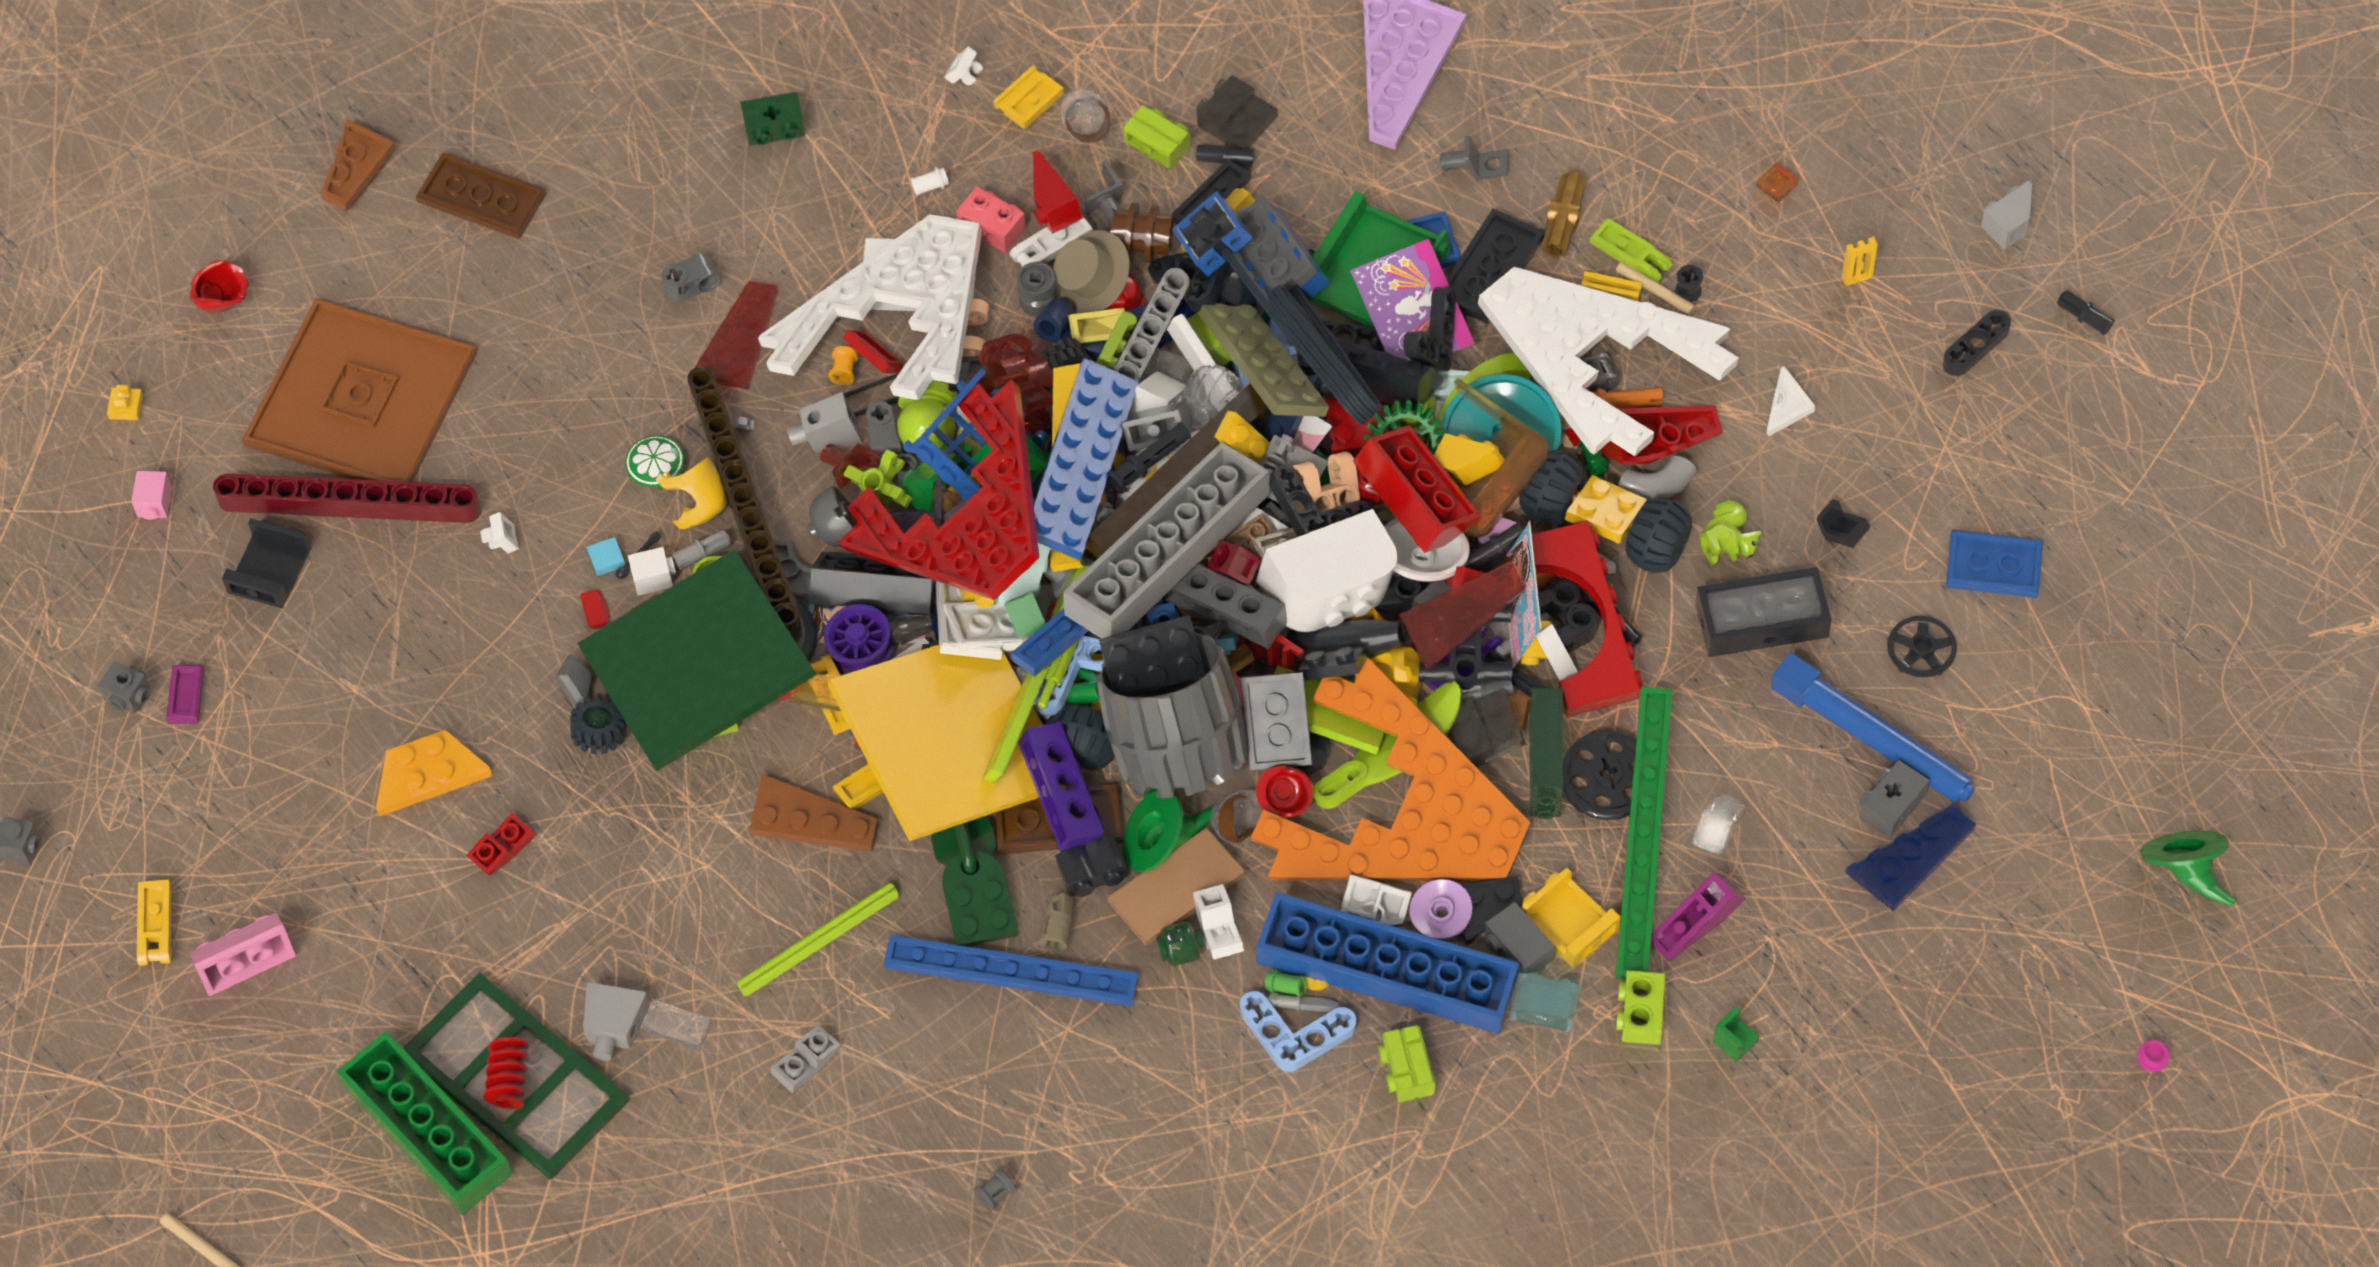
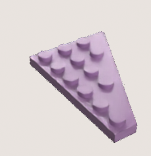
M1363 0L1369 141L1396 150L1466 22L1467 14L1429 0Z

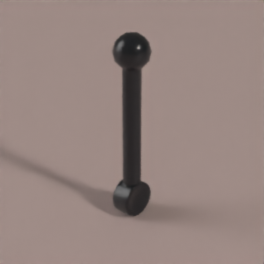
M655 531L648 538L649 540L636 553L647 551L653 543L657 542L661 537L659 532ZM629 561L623 567L616 570L615 575L617 578L624 579L627 576V571L631 568Z

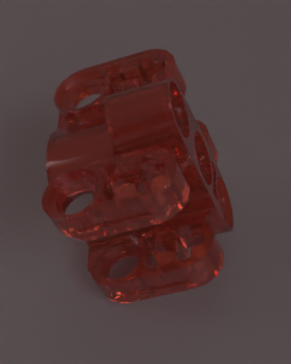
M1010 334L984 342L978 360L986 368L983 369L986 373L976 384L979 383L990 394L994 389L1000 390L1012 379L1020 387L1022 409L1026 415L1024 419L1025 430L1033 436L1039 430L1048 428L1051 418L1049 416L1050 413L1045 407L1053 405V393L1045 391L1043 387L1053 388V372L1047 361L1040 355L1034 354L1031 350L1032 344L1030 340L1022 334ZM1010 345L1021 347L1023 352L1012 349ZM975 371L974 373H972L971 376H970V378H969V380H970L978 371ZM1030 417L1041 419L1043 424L1033 422Z

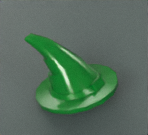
M1157 790L1149 793L1136 806L1128 820L1123 835L1122 851L1125 862L1137 872L1147 873L1158 868L1172 851L1190 840L1207 826L1216 812L1215 808L1209 806L1192 817H1183L1180 798L1175 793L1173 798H1157Z
M2202 830L2178 832L2153 839L2140 850L2143 861L2152 865L2166 866L2179 881L2205 898L2228 906H2232L2237 902L2236 898L2216 883L2217 879L2211 871L2213 867L2212 859L2226 852L2229 847V841L2225 835Z

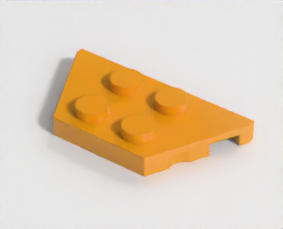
M446 730L386 750L376 804L379 817L492 777V773L487 764Z

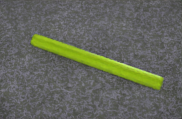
M891 882L886 883L736 982L738 989L744 996H749L896 900L899 897L897 889Z

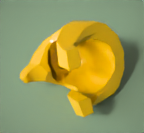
M709 457L698 462L693 468L682 475L671 476L669 472H665L656 478L657 482L665 490H684L691 494L696 501L694 508L684 507L682 516L678 520H673V523L679 529L686 530L691 527L704 525L720 514L728 502L723 482Z
M1398 647L1368 657L1367 659H1370L1417 707L1416 698L1421 687V682H1419L1420 659L1417 652L1412 647Z

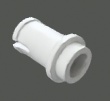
M934 167L932 172L910 178L916 196L939 187L945 189L944 186L949 184L944 168L938 169Z

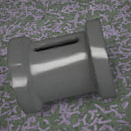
M1000 1169L994 1171V1176L981 1187L975 1186L973 1188L978 1200L989 1211L995 1209L994 1204L1008 1193L1014 1194L1016 1192L1011 1180Z

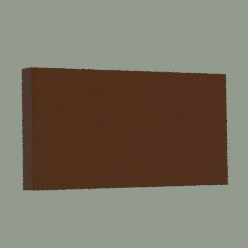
M442 152L417 193L416 200L418 203L520 239L545 198L546 192L545 189Z
M1118 783L1086 786L1092 793V803L1095 811L1103 821L1104 833L1102 836L1114 834L1117 843H1123ZM1040 798L995 812L999 855L1059 849ZM1070 811L1073 816L1078 817L1075 812Z

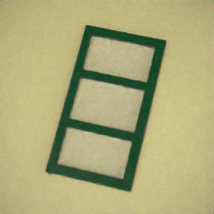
M480 972L403 1047L407 1054L443 1091L549 1180L553 1179L630 1101L629 1096ZM515 1037L523 1039L529 1044L528 1049L521 1050L528 1054V1059L520 1062L527 1066V1071L519 1074L526 1078V1083L518 1085L525 1090V1094L521 1097H515L524 1102V1106L520 1109H502L492 1106L484 1100L483 1095L485 1090H487L485 1088V1080L488 1078L486 1069L489 1066L487 1057L490 1054L488 1046L493 1040Z

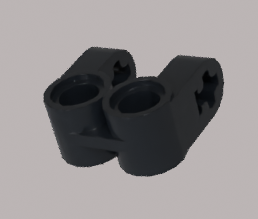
M1560 581L1538 593L1540 616L1547 612L1562 623L1564 627L1556 632L1568 653L1594 639L1596 635L1597 613L1593 607L1583 601L1580 596V589L1575 583ZM1567 599V600H1569L1570 602H1569V603H1562V602H1560L1559 600ZM1584 622V623H1586L1587 625H1585V626H1579V625H1576L1575 623Z

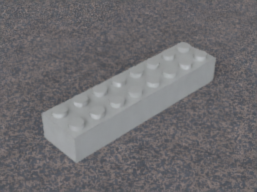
M1221 442L1063 592L1065 615L1101 639L1127 632L1218 544L1219 540H1223L1270 495L1269 471Z

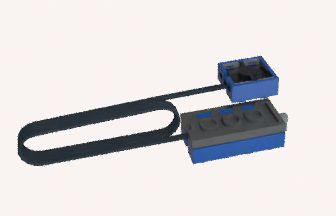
M1216 191L1172 229L1196 266L1207 276L1212 274L1226 260L1229 262L1265 312L1335 396L1341 406L1358 424L1364 425L1368 422V419L1375 416V413L1382 410V406L1306 298L1308 295L1313 298L1330 281L1283 214L1264 195L1259 197L1249 207L1240 208L1236 213L1229 202Z

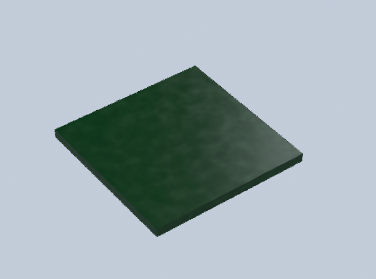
M735 549L577 643L656 771L816 676L809 661Z

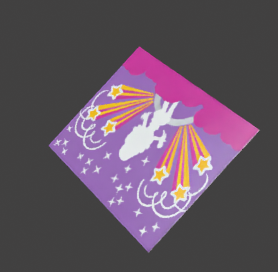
M1429 239L1350 270L1385 351L1407 360L1411 359L1405 355L1403 348L1405 333L1407 331H1424L1429 334L1432 291L1435 287H1450ZM1457 302L1455 307L1453 352L1475 343Z

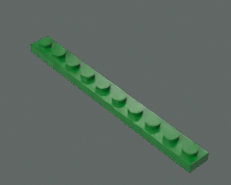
M1641 686L1615 972V979L1626 980L1627 971L1648 972L1672 701V690Z

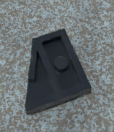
M1518 877L1461 885L1468 892L1473 906L1471 920L1463 930L1465 945L1473 943L1475 937L1485 932V923L1512 903L1516 902L1522 909Z

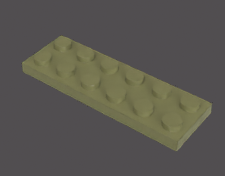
M1221 303L1202 305L1199 313L1200 317L1273 415L1326 416L1329 409L1328 404L1254 307L1250 305L1227 306Z

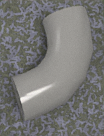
M1671 456L1668 463L1655 473L1645 474L1627 468L1618 486L1646 498L1647 501L1653 498L1669 499L1681 493L1691 482L1697 470L1694 464L1686 458Z

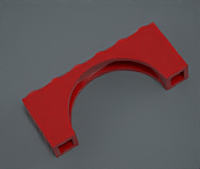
M1588 521L1533 534L1532 543L1536 575L1558 576L1580 586L1596 603L1604 624V642L1596 657L1577 674L1560 680L1558 691L1563 699L1562 704L1566 717L1638 700L1643 682L1639 670L1634 671L1631 660H1634L1633 648L1630 642L1625 643L1622 633L1626 631L1622 614H1616L1614 604L1617 603L1616 593L1612 585L1608 586L1605 578L1608 575V568L1604 557L1599 558L1596 549L1600 547L1596 530H1591Z

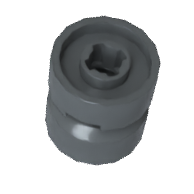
M1030 262L1019 270L1017 285L1020 306L1027 314L1038 316L1051 300L1057 299L1054 272L1050 266L1042 262Z

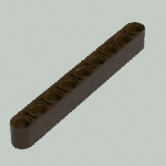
M1249 383L1089 535L1085 548L1098 558L1102 556L1221 442L1214 436L1227 411L1238 413L1256 429L1272 412L1253 386Z

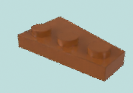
M346 119L345 131L342 140H339L336 148L337 155L334 163L330 166L321 195L323 200L348 211L396 147L393 141Z

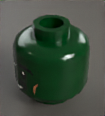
M1188 921L1165 926L1161 929V936L1156 937L1162 961L1167 960L1171 966H1178L1198 960L1200 955L1199 948L1205 947L1200 929L1194 930L1192 924Z

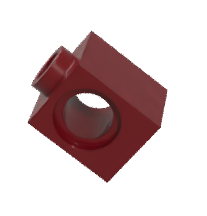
M1219 540L1206 568L1225 575L1237 583L1250 585L1262 558L1239 545Z

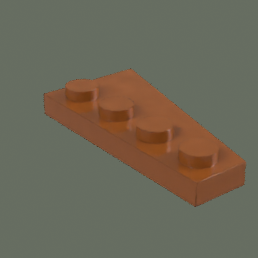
M762 774L749 829L752 835L872 852L878 828V819Z

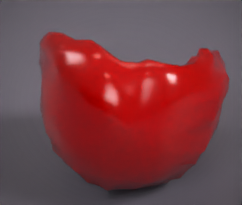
M215 260L194 275L191 281L189 296L198 309L208 313L226 311L235 304L241 303L247 297L248 278L244 275L242 268L232 264L230 261Z

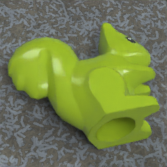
M1733 500L1722 501L1715 506L1716 509L1712 512L1715 518L1706 524L1699 538L1700 548L1712 566L1717 564L1719 555L1724 552L1727 553L1733 562L1737 561L1736 555L1739 553L1744 557L1751 558L1756 552L1757 544L1759 543L1758 538L1762 534L1761 531L1742 534L1738 529L1747 521V511L1744 506Z

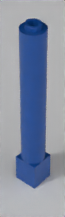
M1790 653L1773 673L1771 689L1799 708L1806 705L1894 764L1900 760L1929 780V787L1955 804H1958L1961 800L1967 802L1975 790V786L1972 785L1973 777L1821 679V672L1796 655Z

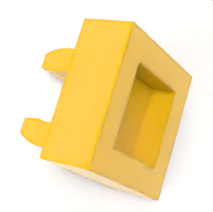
M116 385V388H112L107 410L109 419L139 420L143 399L141 389H130L129 385Z

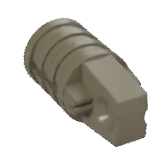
M1066 893L1052 896L1044 914L1039 945L1045 950L1061 952L1067 949V941L1072 923L1073 898Z

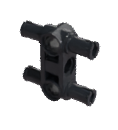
M1464 595L1457 597L1455 600L1446 601L1445 605L1418 604V624L1446 623V626H1449L1450 660H1447V663L1419 662V682L1447 681V683H1452L1455 681L1461 689L1468 690L1475 686H1481V684H1484V681H1512V661L1484 662V659H1481L1480 626H1483V622L1511 623V603L1483 604V601H1480V599L1475 600L1470 596ZM1461 609H1468L1472 612V615L1468 618H1461L1457 615V612ZM1463 667H1468L1472 669L1473 674L1464 677L1459 675L1457 671Z

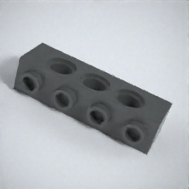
M1200 562L1164 595L1165 601L1173 602L1174 605L1268 649L1287 623L1285 604L1281 603L1278 598L1265 596L1248 584L1242 585L1225 575L1205 568Z

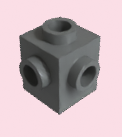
M113 661L98 684L103 699L119 711L126 709L136 713L140 705H144L150 696L151 688L146 674L135 666H130L129 668Z

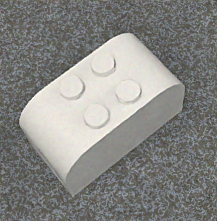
M1371 509L1266 549L1256 582L1265 596H1274L1281 603L1285 604L1287 627L1301 632H1311L1326 626L1334 627L1349 617L1365 615L1370 609L1375 608L1382 602L1396 565L1397 550L1376 513Z

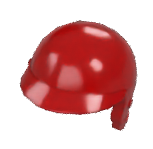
M1286 765L1276 766L1266 770L1261 775L1256 785V798L1262 810L1282 818L1295 817L1304 813L1310 807L1314 799V786L1309 776L1302 770L1287 767Z

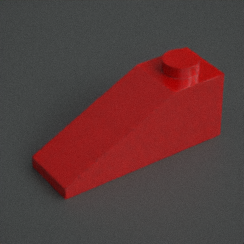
M1034 151L1033 196L1037 208L1034 210V215L1041 226L1045 225L1054 234L1083 219L1078 198L1040 151Z

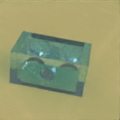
M1518 972L1510 1006V1020L1572 1032L1580 1000L1581 985L1575 984L1568 979L1553 980L1544 978L1541 974L1535 972H1528L1526 974Z

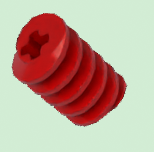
M506 1037L490 1042L488 1046L490 1054L487 1057L489 1066L486 1069L488 1078L485 1080V1088L487 1090H485L483 1095L484 1100L488 1104L510 1110L520 1109L524 1106V1102L515 1097H521L525 1094V1090L518 1086L526 1083V1078L519 1075L527 1071V1066L520 1063L528 1059V1054L521 1051L529 1048V1044L525 1040Z

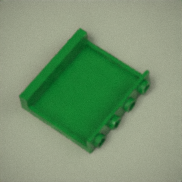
M1355 190L1313 256L1330 283L1313 298L1310 295L1306 298L1364 325L1374 326L1350 270L1426 239H1429L1440 262L1441 259L1444 260L1448 256L1451 248L1448 231L1443 229L1440 235H1436L1367 205L1366 195Z

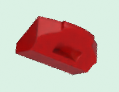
M599 590L580 594L589 628L599 629L605 627L608 624L610 614L606 600L602 597Z

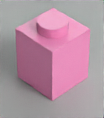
M136 472L131 502L137 517L148 520L167 518L172 485L167 472Z

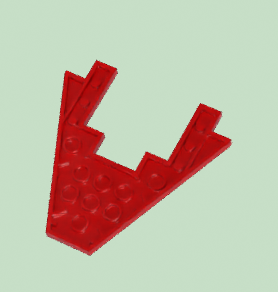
M1012 379L993 397L978 383L958 403L959 408L993 450L971 470L972 474L983 486L940 528L925 513L910 529L904 532L878 495L868 487L847 507L858 524L838 542L839 545L848 552L995 600L1028 570L1040 556L1020 387Z

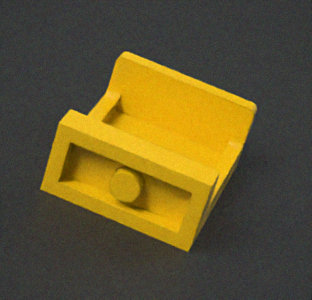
M1565 868L1560 874L1558 872L1552 874L1540 891L1537 893L1535 891L1531 892L1523 900L1522 910L1555 946V952L1575 969L1619 931L1621 917L1612 908L1608 912L1604 911L1571 879L1572 872Z

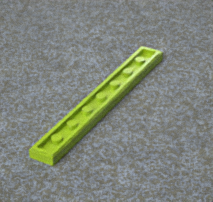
M1083 563L1082 568L1070 571L1050 620L1064 609L1063 592L1089 566ZM1050 664L1035 677L1027 672L983 776V779L988 782H996L1005 773Z

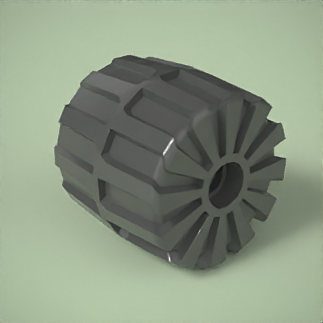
M1195 633L1206 675L1203 677L1126 697L1112 691L1105 662L1101 666L1102 671L1097 676V685L1105 729L1121 776L1125 783L1132 782L1134 791L1144 795L1152 788L1157 789V798H1173L1175 789L1184 788L1187 796L1197 794L1206 790L1205 781L1209 780L1217 786L1229 779L1234 774L1233 769H1240L1248 755V744L1238 689L1224 649L1220 648L1217 640L1209 635Z

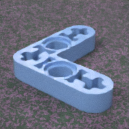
M1082 636L1079 639L1067 668L1068 674L1063 678L1060 686L1055 685L1052 692L1055 700H1049L1047 707L1042 709L1038 706V701L1046 685V678H1044L1035 699V704L1041 714L1047 716L1055 715L1063 708L1080 667L1098 672L1102 671L1101 666L1105 662L1104 659L1099 661L1091 659L1094 652L1101 650L1099 639Z
M1251 991L1243 995L1240 1000V1014L1277 1067L1285 1072L1298 1070L1349 1039L1356 1031V1016L1353 1011L1345 1007H1339L1330 1011L1293 1034L1262 993ZM1249 1003H1253L1255 1006L1259 1005L1260 1014L1263 1017L1260 1021L1255 1010H1249ZM1337 1019H1341L1343 1022L1348 1020V1027L1337 1026ZM1268 1025H1275L1281 1032L1275 1038H1268L1262 1031ZM1333 1029V1037H1330L1329 1031ZM1312 1033H1319L1325 1040L1319 1046H1312L1306 1039ZM1298 1042H1301L1303 1049H1299ZM1288 1051L1290 1054L1295 1052V1059L1292 1061L1289 1058L1283 1059V1052Z

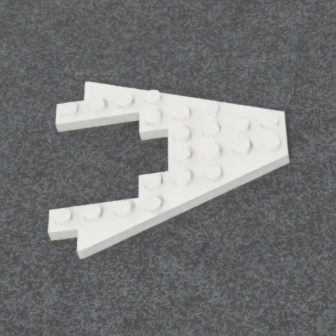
M931 214L762 333L758 337L761 346L776 349L766 362L769 371L794 376L837 316L863 320L875 302L881 301L918 308L908 321L911 330L928 333L891 384L892 394L894 396L919 400L932 380L957 384L982 236L980 224Z
M1513 267L1480 294L1478 299L1479 307L1536 382L1550 396L1556 408L1592 454H1596L1609 441H1612L1635 456L1652 441L1654 435L1653 431L1586 389L1597 380L1599 371L1579 358L1606 335L1630 350L1646 336H1649L1719 381L1737 366L1739 357L1719 346L1728 338L1730 328L1655 307L1650 302H1637L1517 267Z

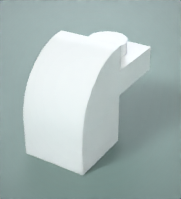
M1221 884L1193 892L1200 929L1205 945L1210 950L1213 960L1243 952L1242 940L1234 923L1231 903L1224 885Z

